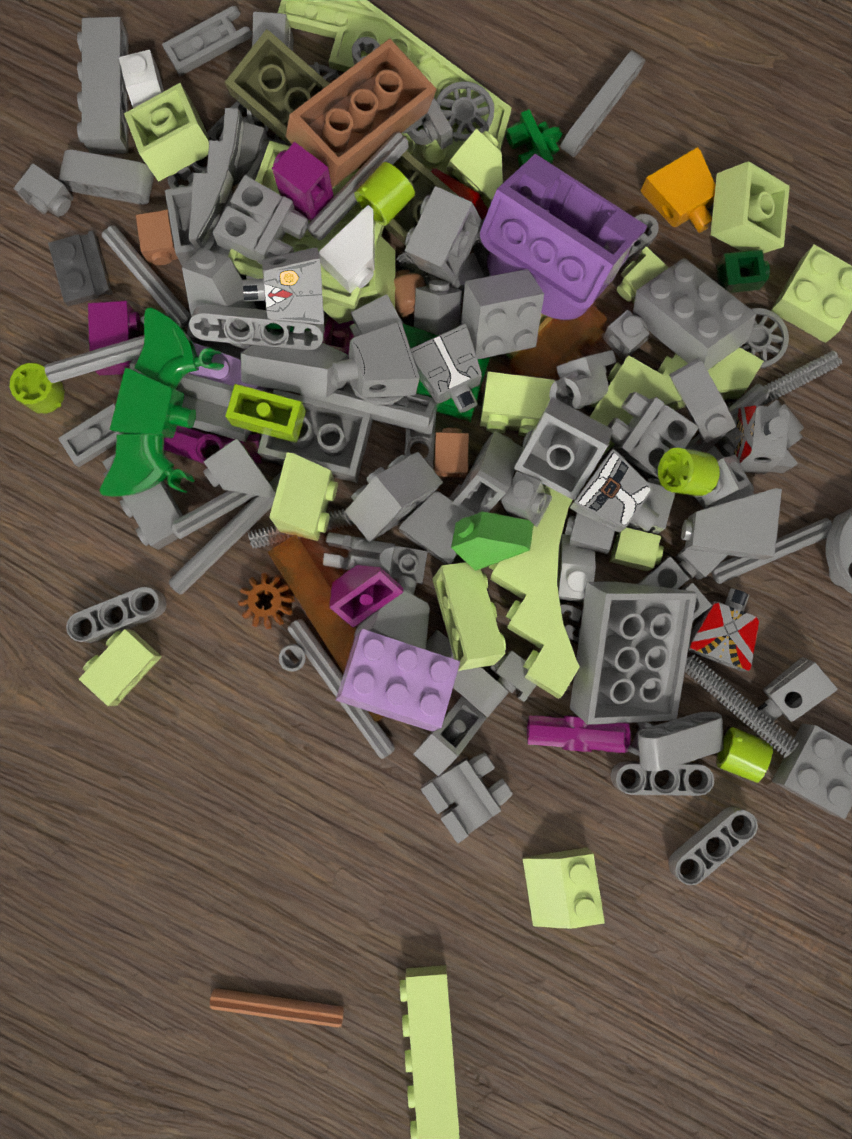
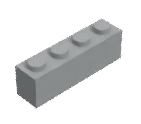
M120 17L82 18V32L77 34L78 46L82 52V62L77 64L79 80L82 82V92L77 94L78 107L80 112H82V122L77 124L78 138L80 142L85 144L88 151L93 154H128V123L124 115L128 111V92L119 57L128 55V33Z

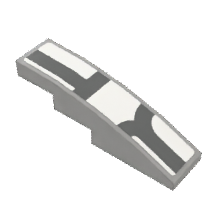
M225 108L223 141L209 140L207 173H193L189 241L196 250H199L200 247L204 248L220 220L232 190L241 154L245 124L237 108Z

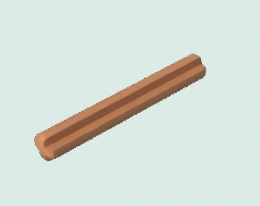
M217 988L213 990L210 997V1008L213 1010L337 1028L341 1027L343 1023L344 1008L342 1006Z

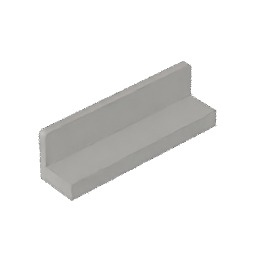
M133 359L130 363V369L141 373L134 368L138 360ZM186 374L182 378L177 390L184 393L182 406L196 410V420L193 428L232 439L238 438L240 441L246 442L251 431L232 426L225 417L234 386L191 374Z
M349 381L327 398L300 393L301 396L370 413L373 420L426 434H431L434 428L437 402L431 397L419 394L404 396L391 406L386 404L379 405L378 407L359 396L357 397Z

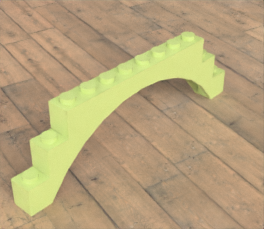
M739 347L707 371L723 400L739 399L749 387L764 361ZM677 354L674 355L673 359L666 356L658 371H655L628 355L622 365L616 363L607 378L611 382L608 392L600 401L591 405L595 409L590 418L605 426H608L613 418H618L628 425L633 416L621 407L628 395L633 392H637L648 399L657 397L673 410L684 408L685 405L669 374L688 363ZM609 441V445L603 455L615 445L613 442ZM543 484L545 493L551 495L552 500L538 527H533L530 551L492 564L489 568L493 570L490 580L523 599L522 603L515 600L506 617L511 620L507 628L541 649L540 652L533 649L523 667L528 669L525 678L559 699L563 696L580 668L563 624L557 587L559 543L566 515L573 500Z

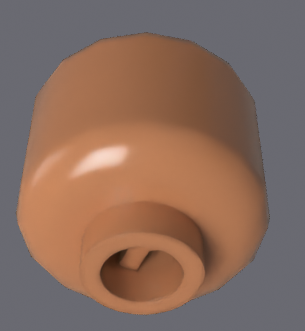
M400 270L395 273L394 279L395 310L403 321H413L416 288L427 285L420 274L410 273L409 270Z

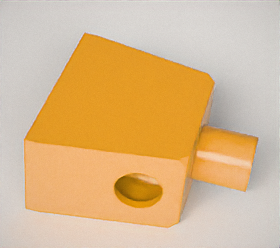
M699 147L646 177L641 193L672 227H678L689 219L698 233L711 226L712 216L707 209L714 202L716 185Z

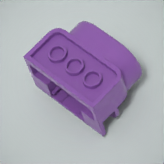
M534 154L497 188L481 227L480 238L484 247L489 250L487 267L491 276L528 269L544 292L541 313L555 319L571 320L584 315L593 302L612 282L621 266L626 262L632 245L645 232L647 225Z

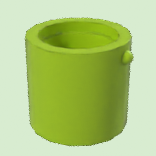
M383 162L354 192V196L362 209L368 205L373 209L374 221L386 226L415 196V191L401 171L392 164Z
M26 363L19 366L10 378L9 387L12 395L29 409L37 413L47 414L61 407L65 393L61 381L51 383L46 376L45 367L37 363Z
M680 447L667 451L661 458L658 466L660 484L665 490L673 493L694 496L707 495L717 485L720 476L719 465L713 455Z
M731 727L723 738L724 749L718 752L716 765L720 769L758 783L764 777L769 767L773 746L767 743V740Z

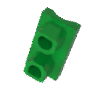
M530 109L521 112L519 122L506 129L505 136L512 149L526 144L529 151L518 156L519 167H521L534 154L552 164L554 160L552 155L559 151L556 142L561 139L562 132L559 127L549 128L546 121L537 126Z

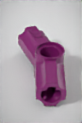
M177 426L173 438H164V451L205 465L203 461L207 459L205 454L210 446L218 445L221 450L235 439L225 436L217 437L212 434L206 435ZM260 434L249 435L246 442L240 441L256 464H263V459L257 453L261 441Z
M528 716V745L562 747L563 750L592 752V750L615 753L628 752L631 740L629 723L587 725L578 716H564V718Z

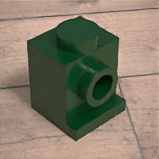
M763 250L725 253L716 265L718 284L729 293L760 290L770 275L769 263L764 261ZM740 272L744 273L746 277H740Z

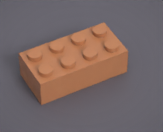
M388 39L289 115L286 138L291 144L294 142L299 144L328 167L333 188L370 159L393 133L404 132L429 111L437 89L391 39Z

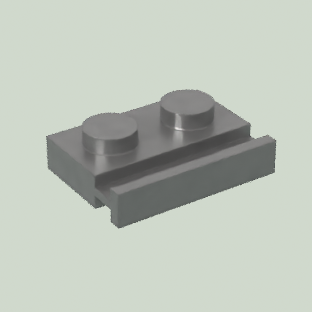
M93 230L83 236L78 234L48 243L62 297L68 307L97 299L100 295L112 294L97 236Z

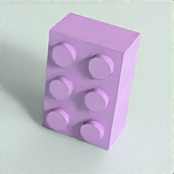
M361 629L355 636L336 701L433 732L442 728L460 661Z

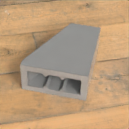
M200 247L182 267L191 316L196 307L206 304L257 309L254 301L244 302L242 279L229 257ZM201 318V321L204 322V326H211V324L208 323V319ZM225 319L220 321L222 322L221 329H224ZM243 320L231 322L232 327L239 332H246L250 329L249 325ZM230 343L243 349H247L250 346H252L248 344Z
M277 329L271 334L280 335L284 330ZM290 332L289 335L294 336V333ZM324 343L314 350L252 345L241 352V381L250 385L327 398L347 383V381L337 383L333 362L347 360L348 354Z
M495 430L482 446L452 504L470 515H475L482 511L489 512L507 493L515 472V464L523 447Z
M774 488L700 510L690 515L688 520H684L681 532L682 540H686L685 549L761 560L774 557L782 489Z

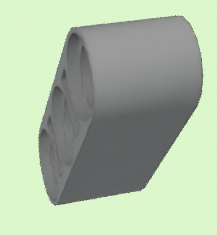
M66 150L58 181L64 184L67 190L71 192L144 205L149 203L154 175L149 167L141 162L77 150Z
M140 587L73 614L67 621V633L70 638L79 642L93 643L112 636L119 630L122 632L124 629H130L159 617L166 609V598L161 592L152 588ZM151 594L154 597L155 603L151 610L145 612L142 608V600L145 596ZM120 606L124 614L123 619L115 624L111 619V614L116 607ZM86 619H89L92 623V630L87 636H84L81 633V624Z
M436 629L426 641V650L454 659L449 639ZM481 667L458 671L453 686L458 693L487 718L509 693Z
M699 712L639 731L640 767L647 771H662L722 751L724 749L721 714L716 712Z
M625 761L614 766L611 771V781L617 789L630 795L700 796L711 791L714 786V775L704 765L687 762L666 769L669 775L668 782L662 787H657L654 779L658 771L643 770L640 767V762ZM627 769H633L636 775L635 782L631 786H623L621 783L622 773ZM694 770H699L702 775L701 783L696 787H691L688 781L689 775Z
M727 807L673 852L668 862L670 872L686 885H697L754 837L758 829L755 816L739 807ZM742 815L744 825L741 830L734 832L731 825L732 820L736 816ZM712 837H717L719 840L718 849L713 853H707V841ZM692 859L694 863L693 870L687 875H682L680 873L682 862Z

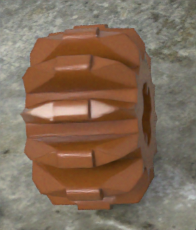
M262 573L261 584L254 577H251L249 583L253 589L241 588L240 592L248 595V599L239 600L238 605L249 607L243 612L242 617L248 619L254 616L252 626L259 627L264 619L265 628L272 629V618L279 625H283L285 622L280 614L282 612L287 615L293 614V610L285 607V603L295 602V597L290 595L284 596V594L290 591L291 586L287 583L279 587L282 579L280 576L275 575L270 583L268 574ZM264 594L270 597L272 594L274 596L270 601L272 605L270 609L265 606L260 607V604L263 603L262 596Z

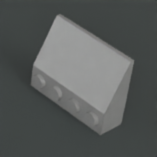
M587 582L576 658L580 668L573 680L570 710L587 725L672 721L677 719L697 593L694 591L623 582Z

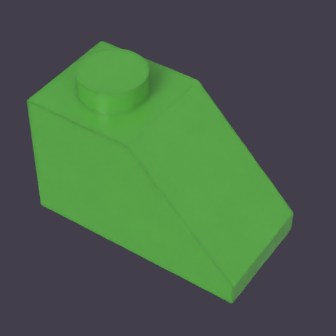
M482 511L456 522L451 548L476 571L530 551L534 524L530 520Z

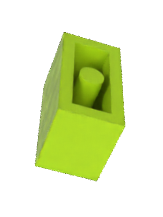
M235 384L225 417L232 426L297 443L306 410L301 401Z

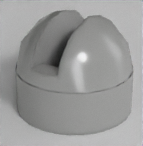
M287 644L280 650L279 663L283 669L297 671L303 667L306 657L304 650L299 645ZM290 649L299 661L294 663L285 652L286 650Z

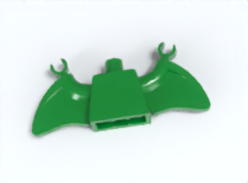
M151 307L145 310L144 345L140 357L134 366L141 373L125 368L109 430L122 434L117 435L115 459L99 490L103 496L121 497L139 494L155 487L167 476L170 487L181 492H187L181 487V480L186 478L194 482V477L183 470L174 469V464L164 453V438H173L177 426L192 428L196 420V410L182 406L184 393L178 391L177 388L186 374L198 371L200 366L215 371L221 370L224 367V364L212 363L213 356L222 354L221 351L205 348L197 356L195 347L185 331L171 318Z

